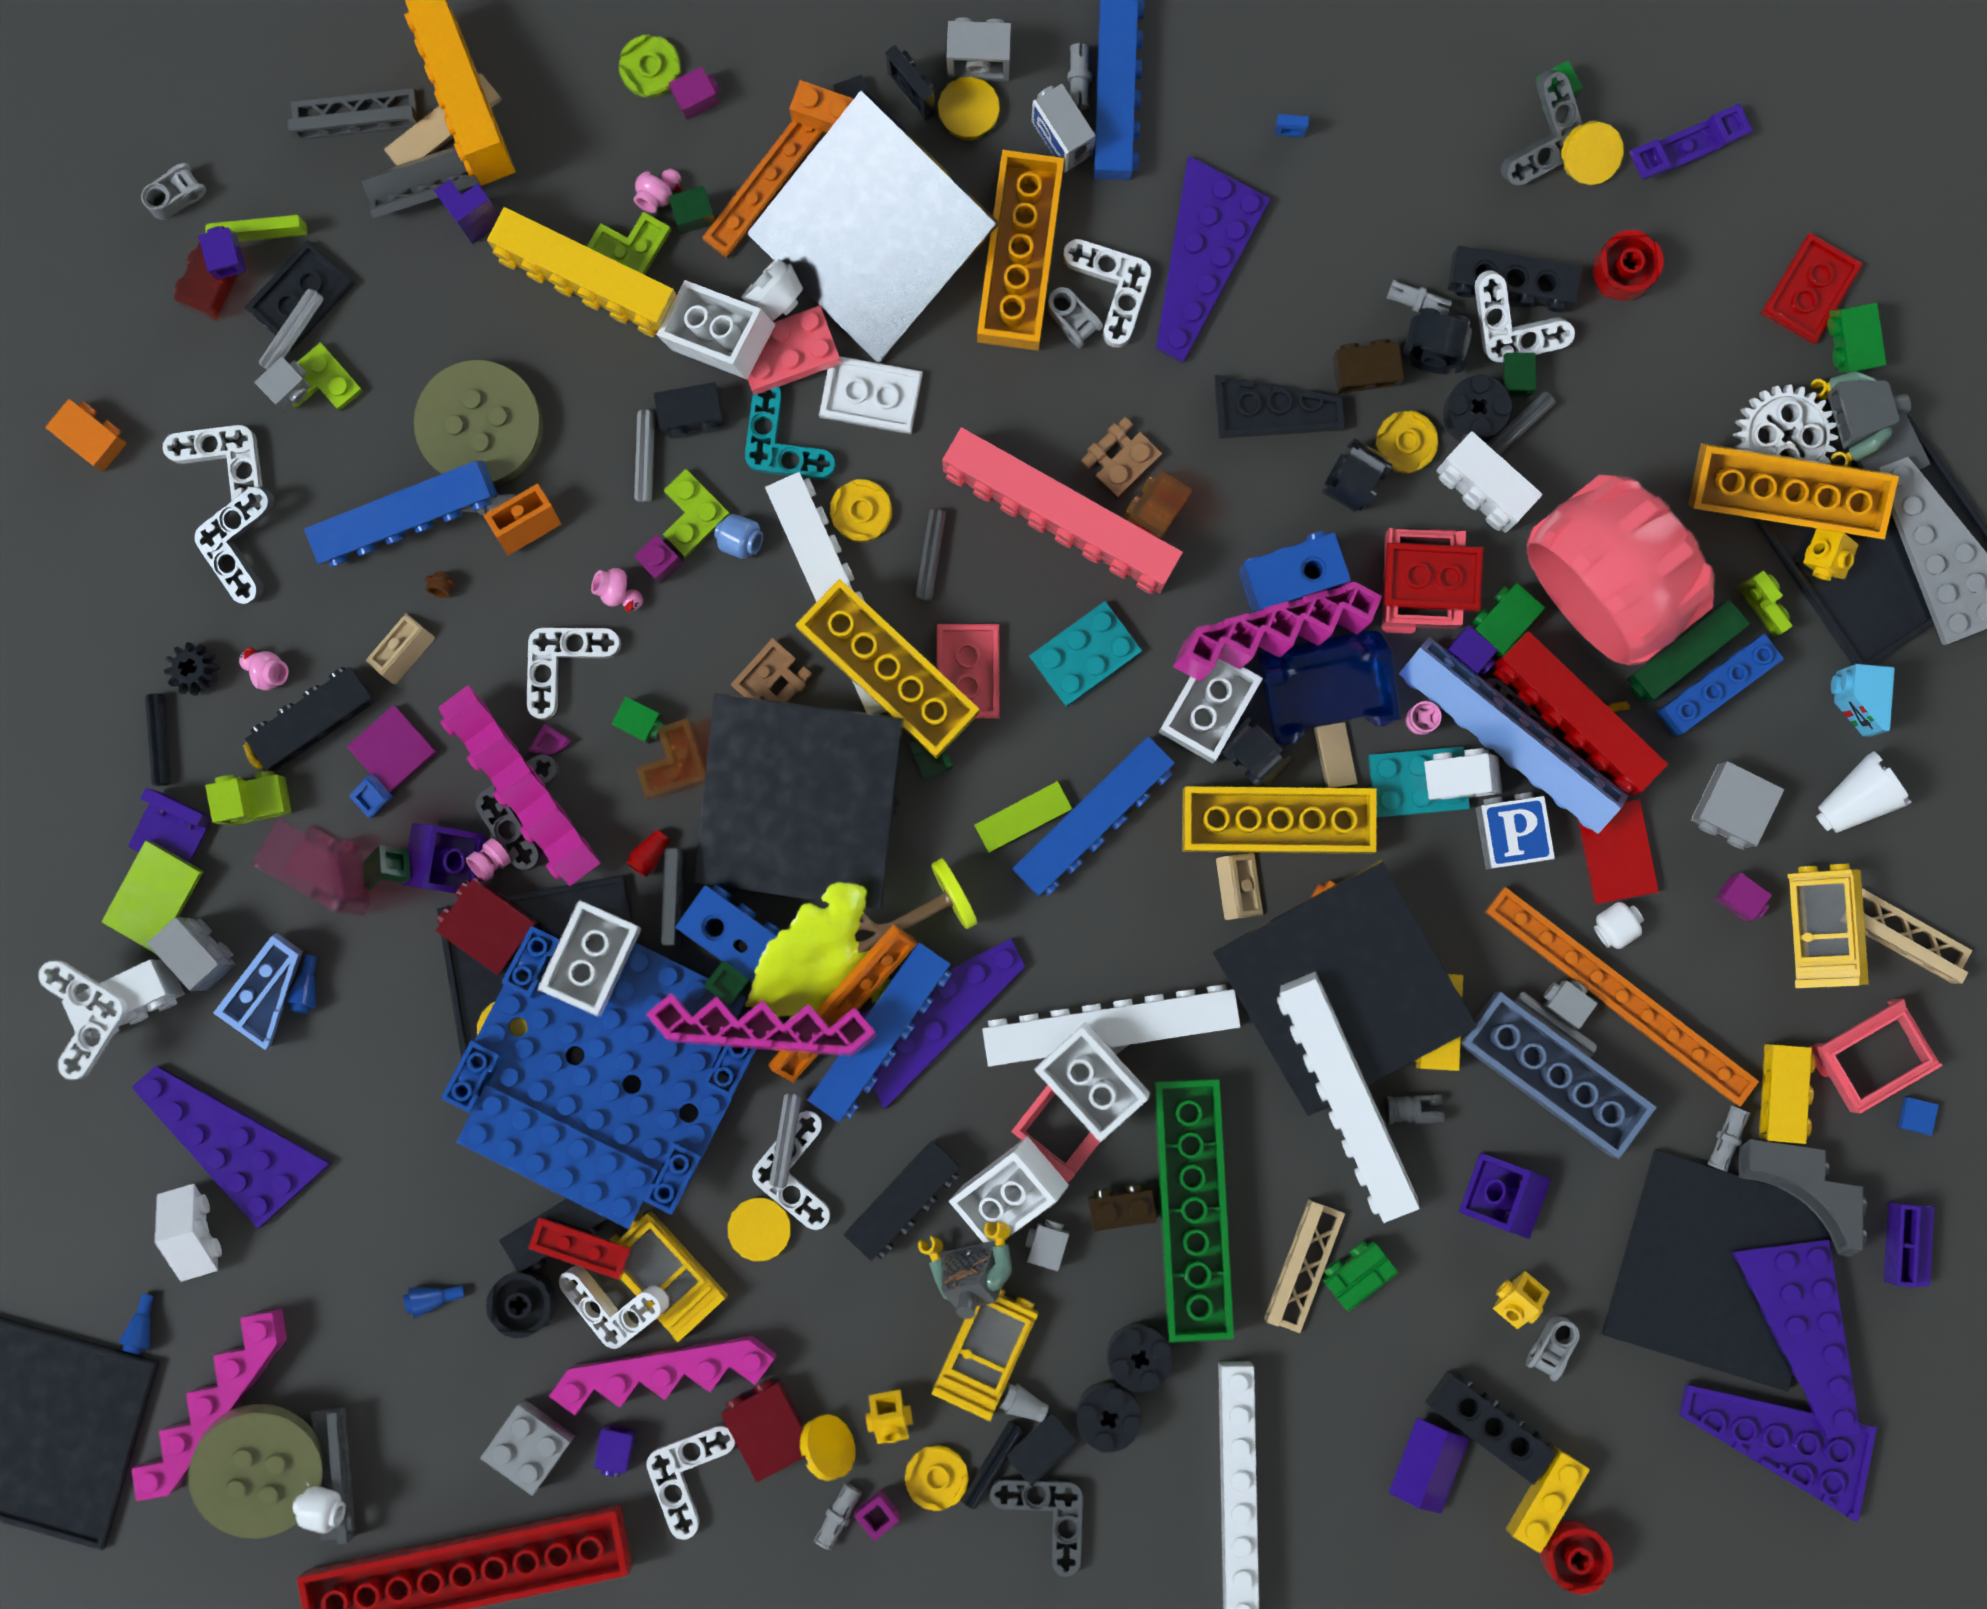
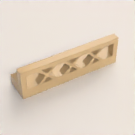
M1862 888V897L1873 903L1876 917L1872 918L1864 914L1866 936L1951 984H1963L1969 973L1963 970V967L1972 953L1971 949ZM1881 908L1889 913L1882 914ZM1846 912L1841 919V922L1847 924ZM1891 916L1900 918L1904 932L1898 933L1887 927L1884 918ZM1909 924L1917 929L1910 930ZM1921 931L1928 934L1932 948L1926 949L1914 942L1912 934ZM1937 940L1944 944L1938 946ZM1951 947L1960 952L1955 964L1942 958L1940 949Z
M1308 1199L1264 1316V1320L1267 1323L1277 1327L1280 1325L1301 1333L1345 1213ZM1325 1212L1335 1216L1332 1228L1319 1234L1316 1227L1321 1213ZM1328 1236L1327 1242L1324 1246L1322 1238ZM1318 1240L1323 1251L1321 1258L1308 1264L1305 1256L1309 1245ZM1317 1266L1313 1276L1310 1268ZM1307 1270L1311 1279L1310 1287L1297 1294L1294 1289L1299 1273ZM1306 1296L1302 1305L1299 1298ZM1292 1301H1296L1300 1310L1296 1324L1282 1319L1287 1304Z

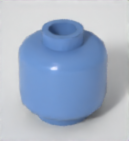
M731 514L724 521H720L715 528L714 536L717 539V546L723 553L740 559H747L751 555L757 554L762 546L763 533L760 531L758 523L754 520Z

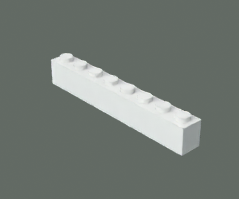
M797 472L766 486V491L816 602L839 578L853 590L849 582L855 579L848 563L841 565L837 553L842 552L835 535L828 536L824 525L829 523L822 506L816 508L811 497L815 496L816 492L810 479L806 478L803 480L800 472ZM856 592V594L864 601L861 592ZM853 682L866 713L878 715L885 712Z
M1316 971L1281 985V996L1277 997L1279 1007L1283 1015L1289 1014L1294 1024L1290 1026L1293 1038L1297 1044L1302 1043L1307 1054L1303 1055L1304 1062L1310 1073L1315 1071L1320 1081L1316 1083L1318 1093L1322 1101H1329L1333 1110L1329 1112L1331 1122L1336 1130L1341 1128L1345 1137L1342 1140L1343 1148L1347 1157H1354L1358 1168L1354 1169L1361 1187L1367 1185L1371 1194L1367 1199L1373 1214H1380L1383 1223L1418 1210L1419 1200Z
M1226 984L1207 987L1208 993L1195 995V989L1177 991V998L1164 1000L1163 994L1145 996V1003L1134 1005L1132 999L1113 1001L1114 1008L1102 1010L1101 1004L1082 1006V1013L1070 1014L1068 1008L1050 1011L1051 1017L1039 1019L1038 1013L1019 1016L1020 1022L1007 1024V1018L988 1021V1027L982 1028L988 1066L1046 1058L1085 1022L1109 1048L1239 1028L1240 1021L1234 989L1227 990Z
M1250 1361L1218 1362L1223 1609H1259L1254 1366Z

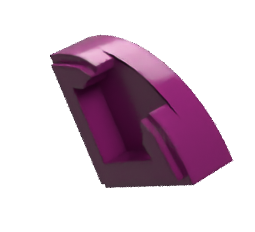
M544 723L528 750L538 755H554L565 750L572 743V740Z

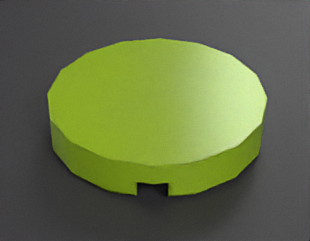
M641 35L630 40L622 49L619 73L625 86L631 92L644 98H656L668 93L671 90L668 83L679 78L681 73L680 59L674 46L665 38Z

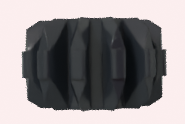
M186 642L184 650L178 646L174 647L176 657H166V661L171 663L172 667L163 670L164 674L172 676L168 684L172 687L178 686V693L183 695L189 691L192 696H198L200 688L205 692L210 691L208 681H218V677L212 675V671L220 669L219 664L211 663L215 659L216 654L211 651L206 652V646L202 644L195 648L191 642ZM189 665L197 667L195 673L187 671Z

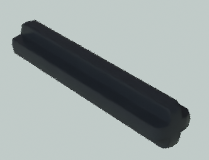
M159 693L148 694L145 696L151 783L153 786L170 785L171 778L165 699Z
M1009 1421L962 1497V1503L971 1509L978 1507L1005 1463L1007 1454L1014 1448L1023 1433V1428L1019 1424Z

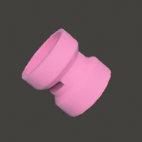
M1419 702L1406 713V726L1414 734L1426 735L1439 726L1442 718L1441 711L1433 702Z
M491 838L483 844L481 851L470 854L466 858V862L480 880L487 882L494 876V871L498 868L503 869L511 863V859L502 845Z

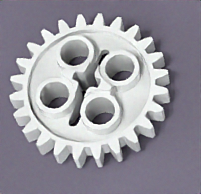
M1792 385L1784 386L1783 392L1779 386L1771 388V395L1767 390L1759 392L1761 401L1757 398L1749 400L1753 409H1741V413L1746 419H1740L1735 422V424L1742 427V431L1734 433L1733 437L1741 439L1742 443L1734 448L1779 455L1783 450L1790 457L1825 463L1831 462L1825 454L1836 452V449L1830 446L1829 442L1838 439L1837 435L1830 434V429L1835 428L1837 425L1833 422L1828 423L1827 418L1833 414L1832 411H1822L1826 401L1814 402L1816 392L1809 393L1805 397V387L1803 386L1797 388L1794 393ZM1784 406H1787L1792 411L1790 422H1786L1781 416ZM1767 415L1771 416L1773 423L1767 420ZM1761 427L1765 428L1769 433V440L1766 444L1762 443L1758 438V431ZM1805 429L1811 431L1813 435V441L1810 445L1804 443L1802 439ZM1783 431L1789 432V435L1787 436V442H1783L1782 438L1784 437ZM1798 449L1803 451V458L1800 456Z

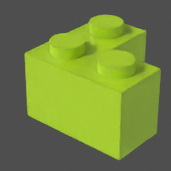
M274 771L256 773V779L244 781L243 777L235 778L234 775L216 777L215 783L205 785L212 823L231 827L292 814L285 777L275 775Z

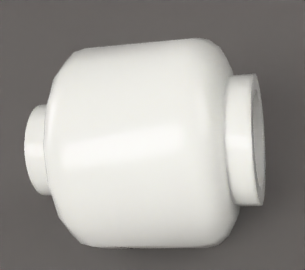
M1617 902L1597 915V925L1594 926V930L1607 948L1612 946L1616 949H1621L1642 935L1640 923L1644 919L1634 905L1628 907L1622 902Z
M312 1486L303 1495L297 1496L293 1505V1513L296 1514L298 1525L303 1529L325 1534L341 1524L345 1514V1503L342 1502L340 1494L336 1491Z

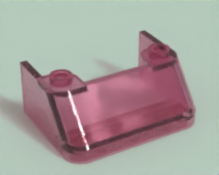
M277 819L252 865L339 913L364 916L371 905L369 891L364 889L363 856L358 853L360 848L358 845L344 838L339 842L312 826H309L307 832L304 833L282 819Z

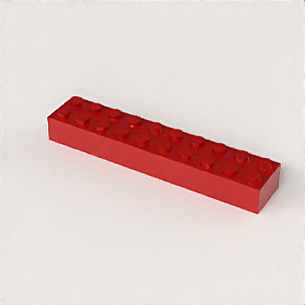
M621 1504L307 1569L296 1579L302 1609H472L628 1576L633 1568Z

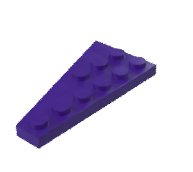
M1190 156L1187 158L1156 343V350L1181 363L1185 361L1271 199Z
M1011 939L949 969L948 971L952 975L942 989L938 986L933 989L929 995L934 999L923 1015L917 1012L911 1021L915 1025L912 1032L905 1041L899 1038L892 1049L897 1052L887 1067L881 1064L874 1073L878 1080L874 1084L873 1089L883 1109L1025 967ZM871 1010L861 1014V1016L865 1019Z
M154 1066L131 1087L257 1229L266 1224L331 1164L330 1161L318 1157L305 1147L286 1139L273 1129L241 1111L220 1102L216 1097L204 1093L192 1086L191 1083L160 1066Z
M1821 1239L1731 1251L1736 1262L1739 1263L1745 1275V1280L1749 1288L1752 1289L1760 1305V1310L1782 1353L1785 1354L1792 1368L1793 1375L1800 1383L1824 1436L1833 1438L1861 1434L1830 1240Z
M1685 1383L1679 1410L1681 1417L1858 1523L1877 1430L1876 1427L1859 1423L1861 1434L1828 1438L1824 1436L1813 1412Z

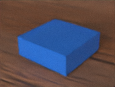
M1278 114L1274 134L1276 136L1305 137L1309 125V116Z
M374 774L366 776L349 795L369 819L375 817L393 798Z
M1904 1097L1897 1128L1932 1136L1939 1105Z

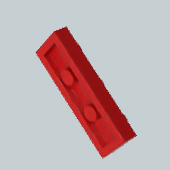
M543 1217L538 1218L528 1247L530 1250L618 1280L622 1278L632 1249L631 1247Z

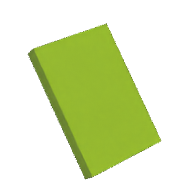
M150 839L145 840L101 922L155 953L147 943L170 921L180 916L204 871Z

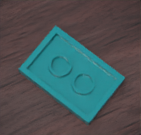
M1104 601L1029 655V658L1064 706L1067 707L1142 653V650L1107 602Z
M1452 747L1368 755L1371 788H1376V818L1469 810L1468 797L1429 800L1424 761H1432L1433 755L1440 753H1452V758L1463 757L1464 748Z

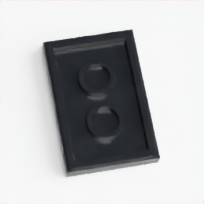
M307 240L244 308L276 336L307 289L310 288L323 297V302L290 350L293 351L356 283Z

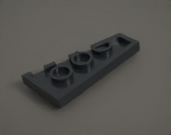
M1215 375L1214 377L1219 439L1341 431L1345 428L1343 400L1340 396L1305 390H1291L1277 385L1268 386L1243 379L1241 381L1228 379L1226 376Z

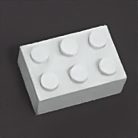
M684 280L656 335L672 351L748 379L775 324L761 308Z
M1472 431L1436 470L1440 474V481L1450 489L1456 488L1463 495V501L1473 510L1479 509L1487 516L1485 520L1492 528L1497 531L1503 530L1505 533L1543 495Z
M1218 658L1213 670L1201 682L1190 676L1158 733L1213 764L1263 678L1244 667L1240 670Z
M579 900L538 990L601 1017L640 934L641 928Z
M148 960L99 983L125 1000L127 1014L120 1025L127 1023L132 1025L141 1022L149 1017L147 1012L159 1009V1011L168 1009L177 1004L176 998L185 995L177 976L162 960ZM89 988L76 994L77 999L82 1002L87 1001L90 998L91 989ZM63 1000V1006L75 1032H77L87 1014ZM98 1000L94 1004L104 1007L107 1010L106 1016L116 1015L117 1013L113 1008L114 1002L112 1004H105ZM90 1028L85 1036H90V1039L101 1036L96 1028Z
M1086 1022L1035 1068L1040 1077L1100 1142L1146 1102L1151 1094Z
M1027 1136L963 1184L949 1202L982 1242L986 1243L995 1240L988 1238L985 1234L984 1229L987 1222H993L996 1225L997 1221L1007 1223L1010 1226V1235H1012L1054 1204L1069 1184Z

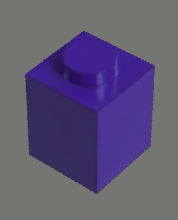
M212 227L207 230L206 234L198 235L207 271L216 280L247 272L238 236L229 227Z
M1467 626L1446 649L1475 674L1481 672L1483 675L1496 662L1492 656L1498 651L1470 626Z
M605 1424L600 1431L594 1468L601 1469V1474L610 1477H620V1473L626 1474L630 1468L637 1430Z

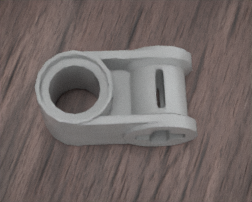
M180 163L147 185L142 191L141 200L156 218L165 220L171 218L186 206L201 199L206 193V188L203 184H199L191 174V167L188 163ZM165 196V201L162 205L154 206V202L158 197Z
M1061 287L1052 291L1047 304V312L1063 330L1067 338L1080 349L1084 346L1083 341L1094 331H1100L1103 325L1099 318L1069 288ZM1058 298L1066 299L1070 304V308L1066 311H1059L1054 307L1053 302Z
M1555 1316L1546 1323L1538 1341L1531 1348L1526 1359V1366L1529 1368L1536 1367L1548 1374L1552 1381H1557L1564 1372L1568 1359L1579 1341L1580 1336L1577 1327L1566 1317ZM1568 1326L1569 1335L1563 1340H1557L1555 1332L1558 1327ZM1542 1358H1544V1359L1550 1361L1551 1364L1548 1363V1362H1546V1361H1544Z

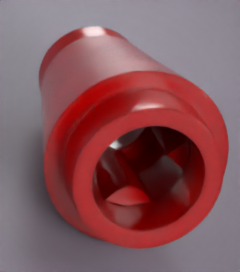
M655 829L652 834L628 854L630 858L626 864L646 878L650 872L654 873L670 839Z

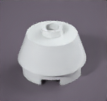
M776 259L763 271V274L755 283L748 287L741 298L747 304L761 308L774 321L782 313L786 316L798 304L796 298L803 290V287L791 264L787 265L780 259Z

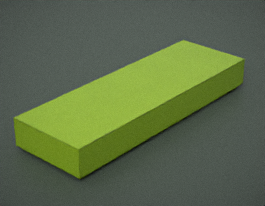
M298 215L207 223L205 225L206 233L212 227H229L238 236L239 242L307 235V224Z
M1057 781L974 826L988 853L1065 814L1072 810V807Z

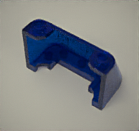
M1362 631L1359 634L1352 633L1327 638L1319 646L1312 642L1293 645L1280 658L1268 651L1258 655L1259 670L1263 678L1262 684L1273 737L1277 744L1291 745L1299 742V738L1305 735L1304 728L1359 717H1365L1367 721L1372 722L1375 726H1385L1393 720L1401 719L1392 649L1378 631Z

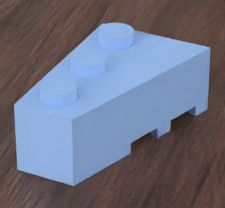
M278 933L272 935L213 1013L264 1050L270 1048L285 1006L284 1002L288 997L303 951Z

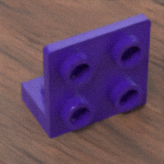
M145 788L140 799L149 804L129 842V848L139 852L145 840L150 839L191 863L212 822L211 816L158 790Z

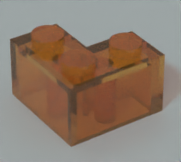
M1160 470L1156 477L1150 475L1141 490L1144 494L1141 498L1135 495L1124 517L1132 524L1162 540L1193 490Z
M686 718L658 727L666 758L636 767L645 798L648 800H654L705 783L706 766L692 722Z

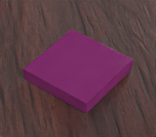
M395 705L389 708L347 746L370 774H374L390 794L437 753Z

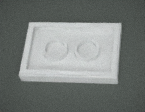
M840 357L842 364L828 369L819 413L820 418L907 434L912 433L923 376L922 371Z

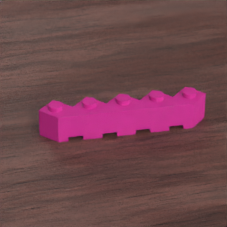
M1351 582L1333 590H1324L1292 602H1283L1251 614L1246 613L1225 619L1217 624L1198 627L1184 640L1173 667L1201 682L1213 670L1218 658L1241 670L1254 657L1258 647L1280 658L1294 645L1297 635L1319 646L1333 634L1336 624L1355 634H1359L1372 622L1382 596L1357 582Z
M469 685L438 707L444 718L440 721L443 728L451 737L456 734L463 741L470 753L466 757L468 762L477 772L483 770L491 779L496 788V791L493 792L494 797L503 808L509 805L517 814L523 825L519 828L521 834L530 844L535 841L541 847L549 860L546 867L556 880L562 877L571 886L601 864L583 836H580L572 825L571 819L559 803L552 798L537 773L519 753L520 750L505 730L498 725L492 717L491 711Z
M670 993L646 1014L667 1040L677 1043L854 1056L878 1036L855 1008L829 1028L809 1004L783 1024L763 1000L738 1020L718 997L713 999L696 1015L692 1016L680 1000Z
M282 1308L250 1313L240 1318L244 1347L224 1350L213 1355L217 1384L197 1387L187 1392L186 1397L190 1421L172 1424L159 1431L163 1459L146 1461L132 1468L136 1501L168 1496L181 1488L188 1478L190 1462L195 1447L204 1431L220 1416L240 1406L246 1394L255 1385L268 1367L269 1362L286 1342L287 1336Z
M748 1335L632 1356L609 1358L590 1363L574 1364L567 1370L549 1397L576 1415L594 1390H596L620 1408L639 1382L666 1400L684 1374L705 1390L711 1392L728 1367H731L756 1385L777 1353L754 1336Z

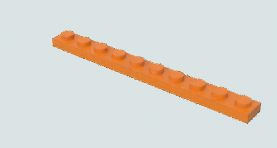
M1503 887L1484 911V913L1570 979L1582 984L1592 996L1736 1106L1741 1107L1759 1083L1748 1072L1508 888Z

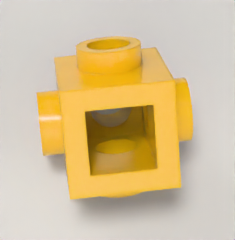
M1816 529L1811 544L1806 549L1803 563L1812 569V574L1819 579L1830 581L1832 577L1845 579L1848 570L1854 563V556L1859 544L1845 533Z
M1524 1271L1512 1282L1506 1280L1502 1283L1496 1292L1498 1299L1493 1309L1518 1330L1526 1322L1532 1324L1539 1318L1550 1291Z
M901 1390L869 1395L870 1412L866 1413L868 1432L875 1433L877 1444L895 1443L899 1440L909 1439L908 1425H913L910 1405L904 1406Z

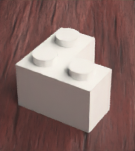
M1483 748L1465 750V756L1452 758V753L1434 754L1432 761H1424L1429 800L1503 794L1498 756L1489 754V750H1484Z
M195 1184L157 1194L155 1243L180 1282L218 1271V1257L222 1255L220 1243L217 1238H212L206 1222V1213L210 1212L208 1199L205 1194H200Z

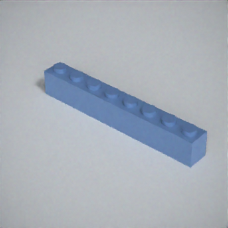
M1429 637L1400 671L1399 675L1404 678L1407 685L1413 689H1418L1427 696L1430 702H1433L1439 709H1443L1453 717L1458 726L1468 729L1478 737L1483 746L1493 749L1503 757L1504 762L1509 767L1519 770L1534 787L1544 790L1559 807L1567 809L1574 814L1584 827L1592 829L1598 834L1620 811L1629 797L1432 638Z

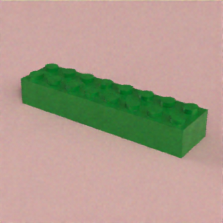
M1212 1078L1153 1081L1167 1338L1169 1342L1234 1339L1220 1080Z

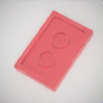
M937 624V670L980 709V714L975 719H999V624Z

